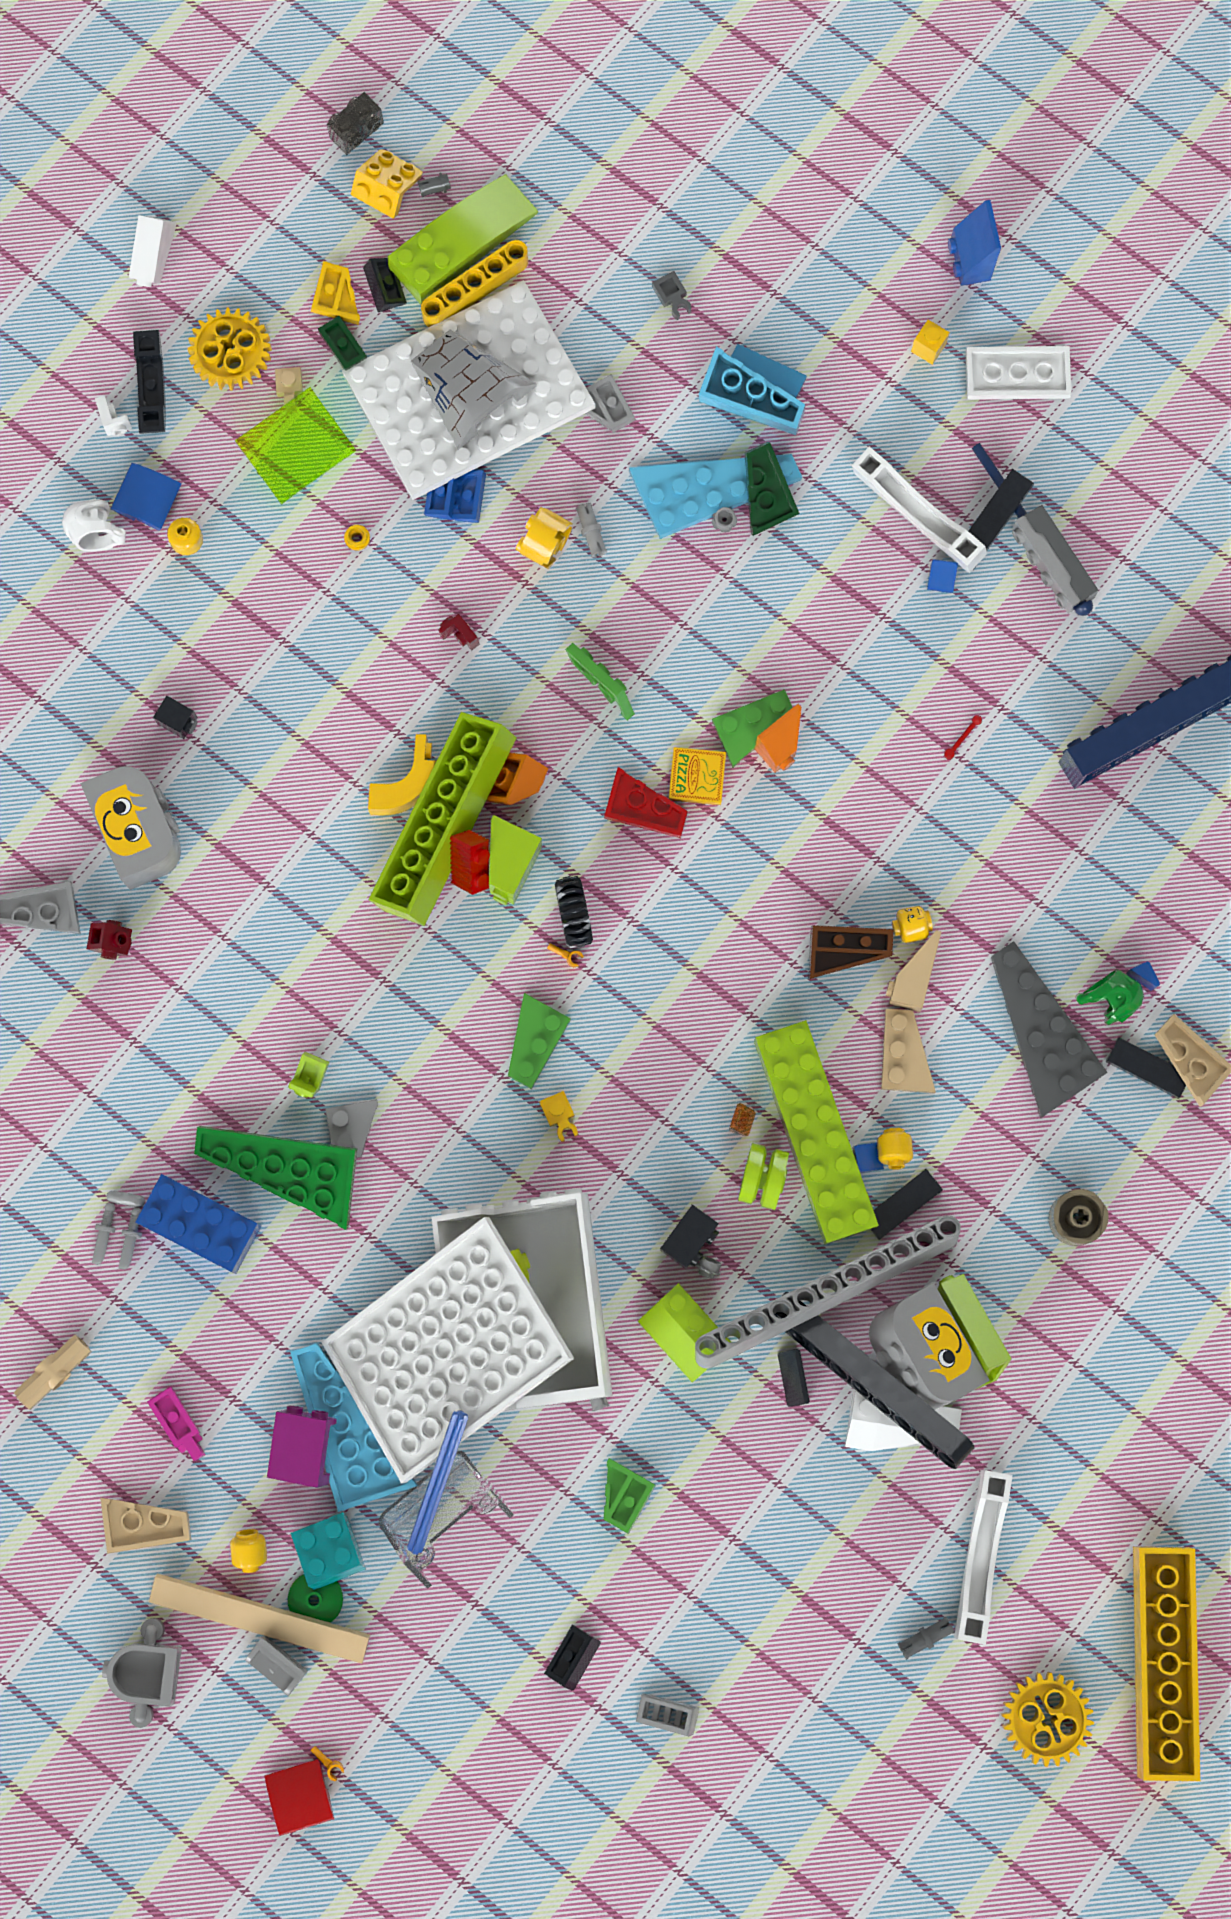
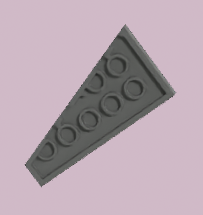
M1013 941L992 955L991 960L1005 999V1006L1013 1025V1032L1041 1119L1108 1072Z

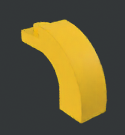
M416 734L414 762L405 778L392 784L370 783L368 799L370 815H395L415 806L436 763L435 761L427 760L432 758V743H428L426 734Z

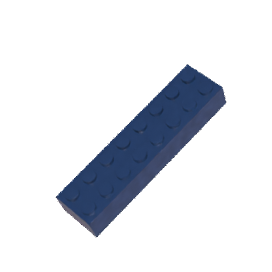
M1231 655L1226 658L1227 661L1219 666L1218 663H1215L1206 668L1204 674L1196 678L1193 675L1181 683L1182 686L1175 691L1172 688L1163 691L1153 703L1149 700L1141 703L1131 715L1128 716L1127 713L1119 715L1112 720L1113 724L1107 728L1104 725L1097 727L1089 733L1091 736L1082 741L1081 738H1077L1067 745V749L1062 752L1063 756L1058 763L1073 788L1076 789L1231 704Z

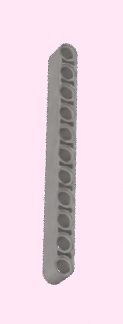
M946 1215L702 1335L695 1343L696 1363L702 1368H713L953 1248L959 1239L960 1222L953 1216ZM950 1230L953 1234L945 1235L941 1231ZM925 1241L930 1246L922 1247L918 1242ZM902 1253L906 1256V1258L900 1259L897 1258L894 1254ZM879 1265L883 1269L877 1271L873 1270L870 1266ZM853 1276L856 1277L859 1281L850 1282L846 1278ZM830 1288L834 1290L835 1293L826 1294L822 1290ZM802 1300H807L811 1303V1305L802 1306L798 1302ZM783 1312L787 1317L781 1319L775 1317L774 1314ZM753 1324H759L763 1328L761 1330L755 1331L752 1330L750 1326ZM729 1336H734L738 1338V1341L730 1343L725 1339ZM705 1348H710L714 1351V1353L711 1355H705L701 1352V1350Z

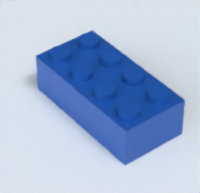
M163 1174L160 1175L135 1222L234 1274H237L262 1225Z

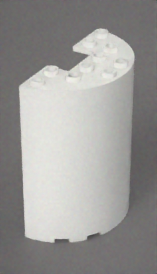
M572 1188L565 1190V1193H542L540 1197L527 1199V1202L502 1203L503 1208L495 1209L494 1205L466 1206V1211L458 1212V1208L441 1210L442 1215L432 1217L436 1254L484 1217L491 1219L509 1251L519 1248L521 1254L525 1252L531 1267L527 1269L529 1284L574 1357L573 1360L504 1411L613 1396L587 1193H583L581 1188Z

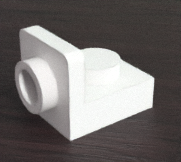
M105 396L95 398L107 436H120L125 434L127 430L132 429L128 416L118 417L114 404H108Z

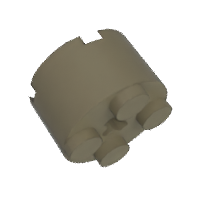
M1075 1189L1058 1197L1052 1204L1048 1216L1053 1236L1070 1246H1082L1098 1239L1106 1230L1109 1218L1108 1210L1099 1196L1085 1189ZM1077 1212H1079V1216L1083 1217L1084 1219L1082 1222H1079L1078 1224L1076 1219H1073V1215Z

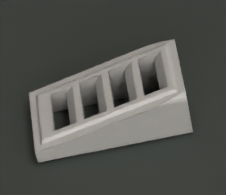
M643 1693L636 1722L689 1737L694 1734L699 1707ZM650 1702L655 1703L652 1719L647 1718ZM661 1705L666 1706L663 1721L658 1720ZM672 1709L677 1710L674 1724L669 1723ZM687 1712L688 1715L684 1727L681 1726L683 1713Z

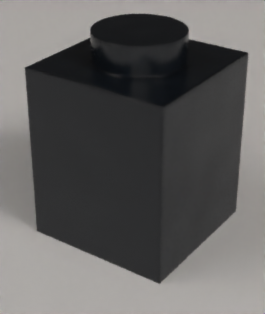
M167 695L153 716V719L159 726L182 739H185L187 734H192L198 723V717L194 710Z

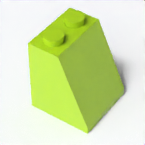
M493 815L490 839V894L494 895L493 899L503 905H507L508 902L514 905L542 849V838Z

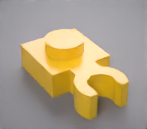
M564 1091L539 1101L549 1126L558 1125L557 1135L561 1142L565 1141L562 1135L565 1129H571L574 1136H578L576 1126L568 1121V1119L575 1115Z

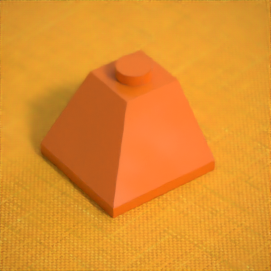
M799 703L757 736L755 751L774 773L780 769L785 771L795 762L793 758L797 751L802 709Z
M509 753L486 802L512 805L538 793L549 768L528 755Z

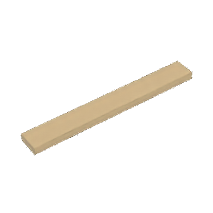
M158 1573L154 1578L149 1603L361 1664L364 1661L371 1635Z

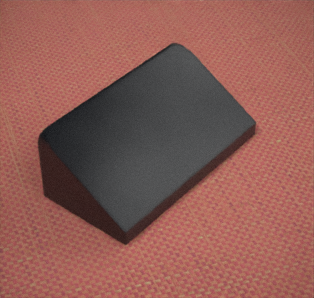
M370 258L363 269L377 312H383L407 304L399 279L389 269L388 258Z
M793 1349L778 1353L787 1406L793 1407L809 1404L810 1400L800 1350Z
M572 1624L544 1674L564 1688L573 1691L599 1648L601 1641Z

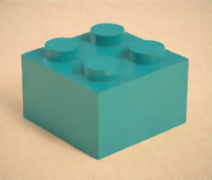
M343 1512L290 1533L307 1584L313 1590L366 1570L349 1518Z

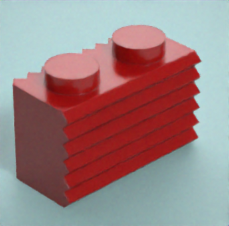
M472 830L452 835L450 837V850H452L450 852L452 855L450 857L452 860L450 862L452 865L450 867L452 869L450 872L452 874L450 883L471 895L488 890L489 839H485V837L472 832Z

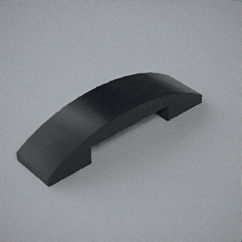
M159 330L133 331L139 407H137L139 434L165 432L166 398Z

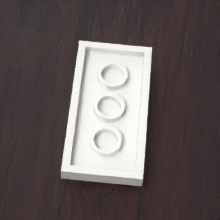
M1070 346L966 348L967 400L1070 399L1072 395Z

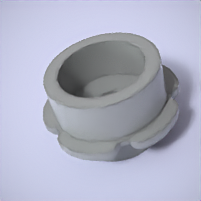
M723 507L713 514L712 525L715 529H720L721 532H729L737 524V517L731 508ZM722 518H726L727 521L723 522Z
M702 1256L696 1267L700 1268L698 1272L700 1275L713 1279L715 1275L719 1276L721 1274L719 1270L722 1264L715 1259Z

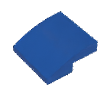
M131 463L110 509L133 521L136 519L160 531L182 483L147 467Z
M472 470L428 492L424 515L439 519L479 523L486 473L483 470Z

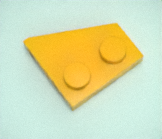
M323 261L311 312L331 318L340 316L345 322L359 325L360 315L355 303L356 298L351 286L349 269Z

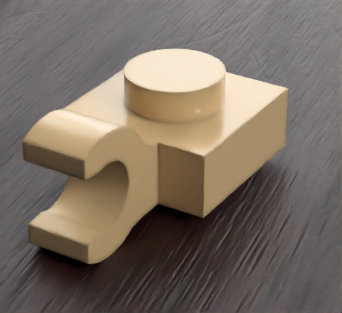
M301 367L275 369L277 397H284L286 413H297L296 396L303 395Z

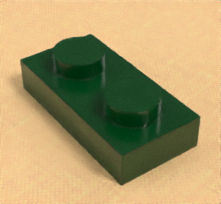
M340 316L318 328L320 336L345 371L367 358V355Z

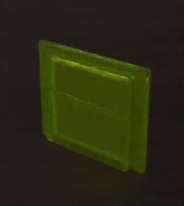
M311 387L235 440L238 447L255 468L257 474L260 475L281 505L356 452L354 446Z

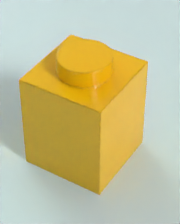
M928 319L914 339L911 352L933 365L946 346L950 332Z

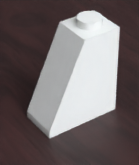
M138 215L129 278L137 279V285L151 287L152 283L161 282L177 222Z

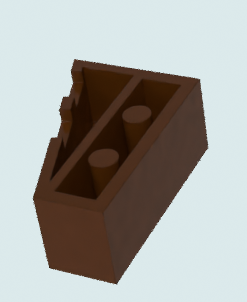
M812 925L810 929L808 979L891 957L893 953L894 929Z

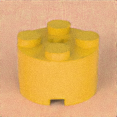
M540 507L536 515L532 514L527 521L525 528L528 529L525 537H521L515 550L549 569L556 561L553 554L556 555L559 550L562 551L572 531L571 525L573 523L547 508Z

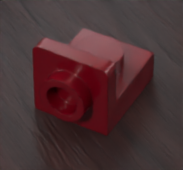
M457 614L455 617L449 616L440 624L438 631L443 640L456 631L454 636L463 647L467 644L472 651L480 645L477 635L460 614Z

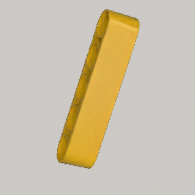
M520 240L508 242L427 297L421 304L424 324L430 327L469 308L525 270L528 265L526 244ZM513 254L522 255V257L518 259H514L511 256ZM497 267L502 269L498 273H493L490 271L491 269ZM472 282H480V283H481V284H480L479 286H477V287H471V286L469 285V284L472 283ZM451 296L460 297L457 301L449 300ZM431 310L439 311L436 315L431 316L427 314Z

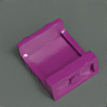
M288 1405L285 1410L276 1411L267 1478L315 1488L329 1485L330 1473L324 1472L330 1426L336 1424L337 1418L328 1417L329 1413L326 1411L312 1410V1413L303 1412V1407Z

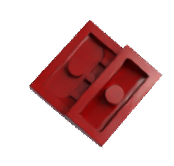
M319 1759L264 1775L273 1816L280 1836L335 1819Z

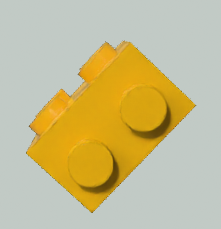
M380 149L356 170L350 195L394 219L399 214L404 193L421 179L423 172L413 164L398 158L390 151Z

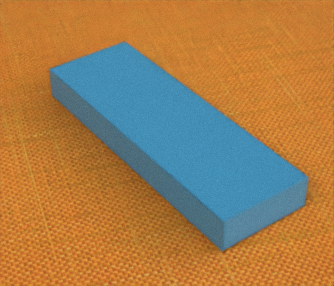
M737 344L731 355L732 358L742 362L744 366L760 374L767 381L783 389L796 399L807 378V375L740 344Z

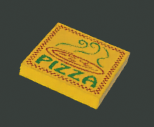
M674 747L669 799L671 801L721 805L726 752Z

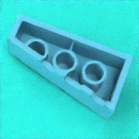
M716 346L699 392V402L796 435L805 412V404L778 386L773 385L760 374L753 372L744 366L742 362L732 358Z

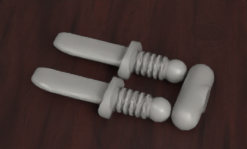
M109 1191L107 1193V1200L111 1203L105 1205L102 1225L96 1224L95 1229L99 1230L92 1264L98 1265L103 1261L110 1232L115 1233L116 1228L110 1227L112 1226L113 1212L115 1211L113 1203L142 1207L145 1204L143 1196L119 1191ZM140 1208L132 1209L128 1230L122 1229V1235H125L119 1269L125 1270L129 1267L136 1238L142 1237V1233L137 1232L139 1224L135 1223L141 1212Z

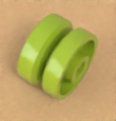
M752 1143L738 1201L752 1204L756 1199L758 1189H762L761 1207L775 1210L785 1185L789 1152L775 1149L771 1154L769 1164H765L766 1147Z

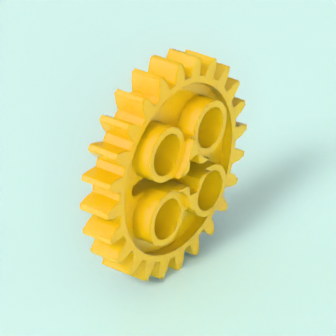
M227 307L223 315L216 309V317L214 318L207 313L208 321L205 323L202 320H198L201 328H192L195 337L188 338L192 346L188 347L187 350L189 355H192L189 357L191 365H194V372L196 374L200 373L199 376L202 381L208 379L211 387L218 382L220 390L224 388L225 384H228L230 390L233 391L234 384L237 383L243 389L244 381L252 385L251 377L254 375L257 378H261L259 369L267 370L268 368L264 361H271L270 354L267 352L272 351L270 343H267L270 341L268 333H265L266 328L264 324L259 325L260 322L257 317L251 320V315L248 311L241 316L239 308L236 309L234 314H231L229 307ZM223 330H230L226 336L219 335ZM245 341L253 342L248 347L241 346ZM212 351L218 352L215 357H207L208 353ZM234 362L241 363L240 366L235 369L229 368V366Z
M1036 1672V1681H1032L1030 1677L1025 1676L1027 1685L1023 1686L1016 1682V1687L1019 1690L1017 1694L1012 1691L1008 1692L1013 1698L1012 1702H1003L1009 1708V1712L1001 1713V1716L1009 1719V1722L1002 1725V1728L1004 1730H1011L1006 1739L1008 1741L1016 1740L1012 1747L1013 1750L1018 1751L1023 1748L1022 1758L1026 1759L1032 1754V1763L1035 1765L1040 1758H1042V1763L1045 1767H1048L1050 1759L1053 1760L1056 1766H1060V1757H1063L1068 1763L1071 1762L1069 1753L1073 1752L1075 1755L1080 1756L1077 1746L1087 1747L1088 1745L1083 1740V1737L1092 1736V1733L1086 1730V1726L1094 1725L1092 1720L1087 1719V1715L1093 1713V1710L1084 1707L1090 1701L1089 1698H1079L1083 1689L1078 1687L1072 1690L1073 1680L1069 1679L1063 1684L1064 1676L1062 1674H1059L1056 1680H1053L1051 1672H1047L1045 1679H1043L1039 1672ZM1058 1692L1060 1695L1059 1704L1055 1707H1049L1047 1703L1049 1694ZM1037 1695L1040 1697L1045 1711L1054 1716L1050 1721L1060 1737V1742L1058 1743L1054 1739L1051 1728L1046 1723H1042L1045 1716L1035 1700ZM1026 1705H1033L1035 1707L1034 1717L1028 1720L1024 1719L1022 1716L1023 1708ZM1067 1718L1071 1719L1073 1722L1072 1730L1068 1733H1062L1060 1729L1061 1722ZM1040 1731H1046L1048 1734L1047 1743L1038 1746L1035 1742L1036 1734Z

